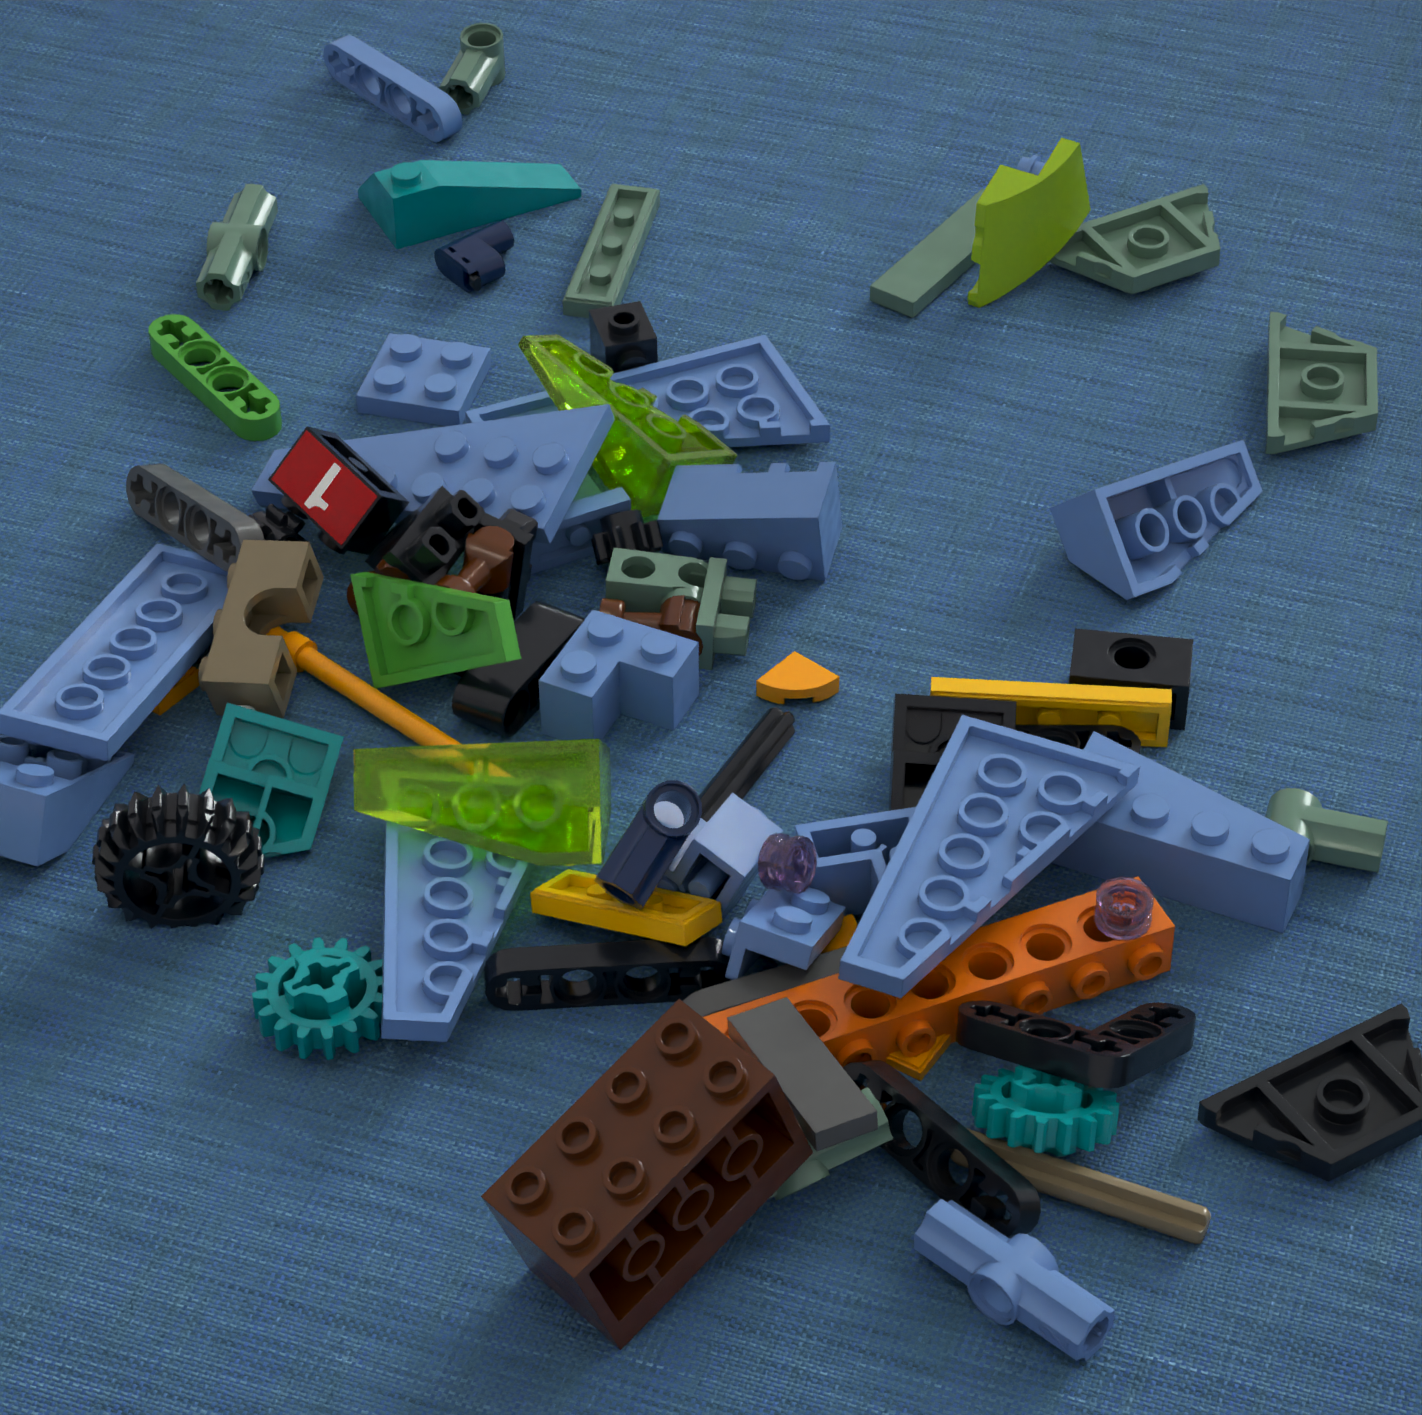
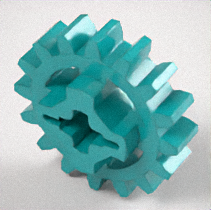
M321 937L314 938L312 949L303 951L295 943L288 945L290 958L284 960L280 957L271 956L268 959L269 973L256 974L255 983L257 991L252 993L255 1019H259L260 1033L263 1037L275 1035L277 1050L282 1052L295 1044L298 1045L299 1058L307 1059L313 1049H323L325 1058L331 1060L334 1059L336 1047L344 1045L347 1050L354 1054L360 1051L358 1038L361 1036L371 1040L380 1038L379 1023L382 1020L383 959L372 961L370 947L364 945L356 951L350 952L348 951L347 939L340 938L334 948H325Z
M1019 1065L1015 1067V1072L1001 1068L998 1069L997 1077L985 1074L981 1076V1084H975L972 1116H975L974 1126L977 1128H987L986 1136L990 1139L1006 1137V1141H1008L1007 1146L1012 1148L1023 1146L1032 1149L1035 1153L1046 1151L1056 1156H1066L1075 1153L1076 1147L1091 1152L1094 1151L1095 1143L1108 1145L1111 1142V1135H1116L1120 1103L1116 1102L1117 1094L1115 1091H1103V1088L1083 1085Z

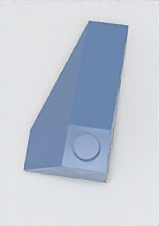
M1240 440L1097 488L1050 507V511L1069 561L1124 599L1129 600L1172 584L1182 574L1181 569L1192 558L1201 555L1209 546L1208 542L1221 528L1229 526L1262 492V488L1245 442Z

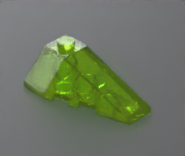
M600 739L353 749L354 811L540 867L604 864L611 816L610 748Z

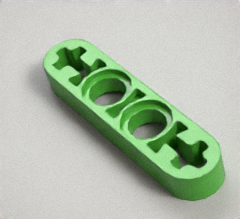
M169 314L155 319L149 325L148 333L153 357L237 436L249 441H264L280 432L282 429L280 401L277 396L194 320L180 314ZM198 362L211 363L204 366H191V364ZM224 388H240L231 392L218 391Z

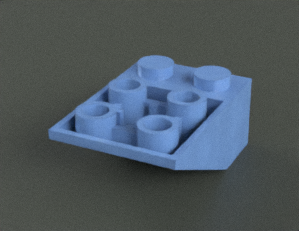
M0 735V856L38 867L67 852L132 766L135 754L118 750L107 762L100 759H86L76 753L45 745H31L21 739Z

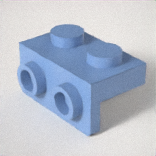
M775 882L760 900L753 898L750 901L742 919L734 918L722 946V954L730 957L725 978L731 980L741 978L761 955L807 970L840 931L846 907L830 902V897L818 889L804 886L793 889Z

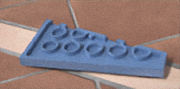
M766 335L465 411L467 424L609 404L615 421L597 454L830 442V424Z
M605 404L343 441L409 501V504L395 521L396 524L422 506L434 491L443 486L451 495H454L459 490H464L484 509L485 513L498 519L508 509H514L534 518L538 522L536 538L533 542L550 544L615 418L610 405ZM291 448L274 450L251 491L258 505L268 506L273 504L277 508L287 509L280 501L284 494L268 479Z
M962 715L840 960L838 979L902 998L1133 789L1138 783L1140 766Z
M387 770L385 787L381 1039L448 1041L485 967V963L489 959L567 801L569 781Z

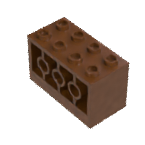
M678 999L481 1197L529 1270L621 1350L813 1154V1151L776 1076L682 1000Z

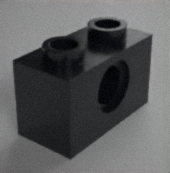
M1075 628L1069 684L1172 689L1169 729L1185 731L1194 639Z

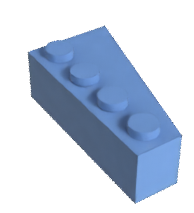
M1093 731L1083 750L1140 766L1138 783L1051 863L1115 883L1139 876L1151 894L1284 933L1303 892L1310 839Z

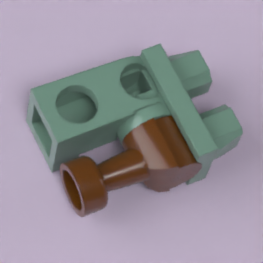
M613 548L606 578V598H602L599 611L698 641L699 669L712 670L715 653L746 656L750 618L754 616L756 605L757 579L727 576V559L710 557L708 564L703 560L693 557Z

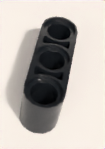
M535 601L514 622L521 659L467 670L459 680L452 698L453 714L502 736L512 737L540 709L539 679L585 618L543 601Z

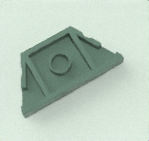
M1202 184L1082 223L1069 241L1049 262L1129 294L1147 291L1153 287L1219 266L1221 248L1218 235L1214 232L1215 221L1213 212L1209 211L1207 204L1208 188Z
M1270 312L1267 347L1265 454L1282 453L1375 431L1378 417L1377 348L1354 339L1341 338L1336 333L1318 326L1312 329L1311 335L1285 326L1287 315L1279 312Z

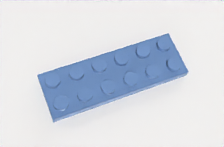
M157 543L0 708V734L21 739L31 745H45L76 753L86 759H100L108 762L212 644L214 639V616L218 609H223L228 592V572L196 552Z

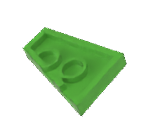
M370 572L350 574L373 687L376 689L521 659L510 601L507 599Z

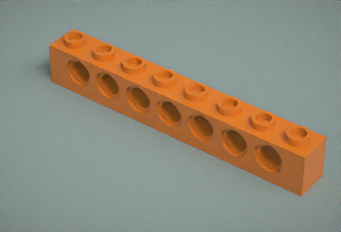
M1139 876L979 927L902 998L838 979L839 973L704 1016L703 1018L731 1039L728 1035V1017L787 997L842 1067L851 1062L881 1060L886 1063V1057L899 1050L906 1057H917L919 1054L929 1051L935 1044L936 1038L940 1035L951 1034V1043L956 1042L958 1009L962 1003L969 1001H992L1041 1015L1044 1012L1083 999H1092L1101 993L1140 980H1149L1158 974L1170 971L1175 925Z

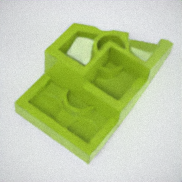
M1061 137L1039 175L1000 164L976 204L975 238L972 245L971 260L980 264L979 279L968 292L967 301L969 305L981 308L1021 285L1063 248L1087 217L1091 208L1079 142Z

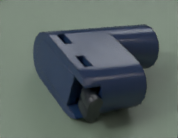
M496 221L436 249L434 252L436 265L445 277L466 292L479 291L482 286L505 275V264L500 253L514 246L513 234L504 221Z

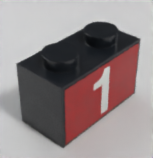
M308 426L268 479L284 494L280 499L281 503L298 517L306 520L310 519L320 529L317 533L318 538L330 549L343 555L347 551L370 555L409 504L406 498L336 433Z

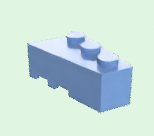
M819 462L817 471L789 472L790 467L788 463H771L768 472L741 473L742 468L739 464L676 465L657 519L664 546L662 547L663 552L709 560L710 557L727 559L729 566L739 570L754 568L781 573L783 576L793 580L808 578L825 582L843 527L836 462Z

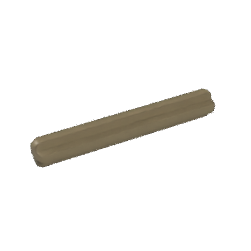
M968 1129L1028 1179L1038 1192L1193 1244H1200L1206 1236L1211 1213L1205 1206L1044 1153H1035L1032 1149L1023 1146L1012 1148L1007 1146L1008 1141L999 1138L990 1139L986 1134ZM955 1149L950 1156L952 1161L957 1165L968 1168L966 1157L959 1150Z

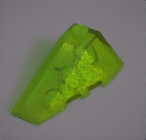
M558 334L522 336L518 346L559 411L605 404L610 405L615 421L592 465L604 485L610 490L622 486L631 499V510H641L643 517L659 515L676 465L734 463L737 454L702 424L686 414L682 415L679 421H676L653 406L657 399L656 395L643 387L637 390L631 386L611 380L614 373L611 367Z

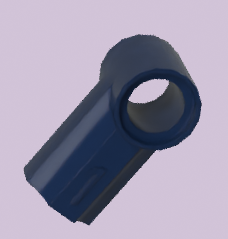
M667 780L656 785L640 805L637 814L594 881L607 894L624 905H630L638 910H642L684 842L699 823L702 815V802L697 792L690 785L679 780ZM668 801L678 806L684 817L683 826L679 828L663 826L654 814V804Z

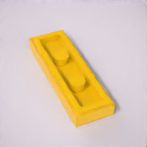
M572 869L563 871L530 892L532 913L682 946L689 945L722 923L721 902L715 899L656 887L643 909L638 910L630 905H624L607 894L594 881L597 875Z

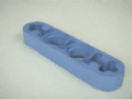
M346 35L325 46L323 56L326 67L332 77L343 86L431 141L440 142L460 132L463 123L461 112L453 98L444 91L354 36Z

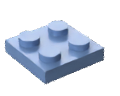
M389 333L356 395L357 413L441 426L463 424L466 417L465 411H469L491 367L490 348L468 345L464 342H446L419 338L411 334L399 335Z

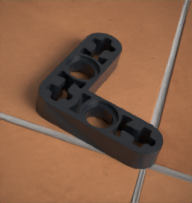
M969 1001L962 1003L958 1009L956 1042L970 1050L1096 1088H1119L1190 1051L1193 1046L1196 1016L1193 1011L1180 1005L1159 1002L1147 1003L1093 1030H1089L1002 1003Z

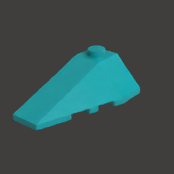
M418 160L415 162L398 163L392 168L373 173L358 189V198L394 247L401 249L581 198V188L561 164Z

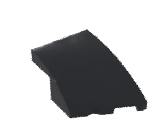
M896 693L893 703L889 811L917 806L962 715L1015 730L1017 701Z

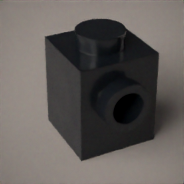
M640 301L589 310L590 352L600 376L658 362L657 336Z

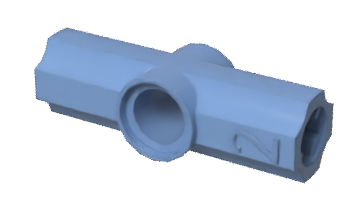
M940 1199L926 1212L922 1224L914 1234V1249L967 1285L972 1301L986 1317L1001 1325H1010L1018 1320L1076 1361L1081 1358L1087 1361L1101 1348L1107 1333L1114 1325L1115 1310L1059 1273L1058 1265L1051 1252L1038 1239L1028 1234L1018 1233L1009 1239L953 1200L946 1202L943 1199Z

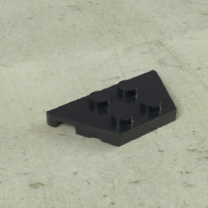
M1401 1003L1200 1101L1197 1120L1211 1130L1328 1182L1422 1135V1056L1420 1049L1413 1047L1410 1037L1408 1009Z

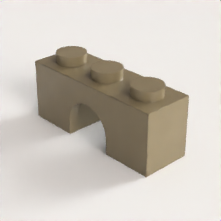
M243 540L237 562H233L228 569V592L223 609H218L214 616V639L209 655L202 658L199 666L198 678L200 688L207 693L217 715L223 716L228 702L238 706L248 705L255 708L258 712L284 718L297 674V668L283 636L266 634L272 628L282 624L311 623L324 576L310 542Z

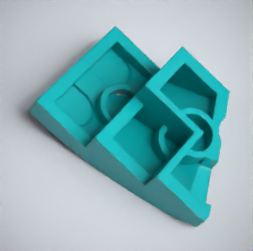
M227 702L199 794L210 788L214 801L232 798L236 811L249 812L253 827L259 829V834L262 838V854L264 859L309 851L312 848L344 736Z

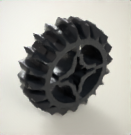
M185 784L182 785L178 793H167L158 785L152 797H147L134 791L128 805L115 803L110 818L102 819L101 827L97 831V843L93 846L92 864L95 865L94 873L97 891L105 893L108 908H122L126 921H132L141 917L147 921L151 929L158 924L168 925L171 928H177L178 926L197 927L200 923L207 921L218 925L224 913L242 915L246 902L255 900V894L259 889L260 877L264 873L262 838L260 837L259 829L253 827L249 812L236 811L232 798L214 801L210 788L199 795L191 794L188 792Z

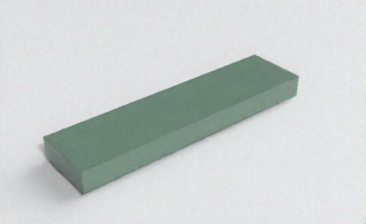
M620 184L610 185L563 298V315L589 318V310L621 304L660 206V190Z
M984 189L976 193L870 285V301L914 318L976 262L971 260L975 238L976 204Z

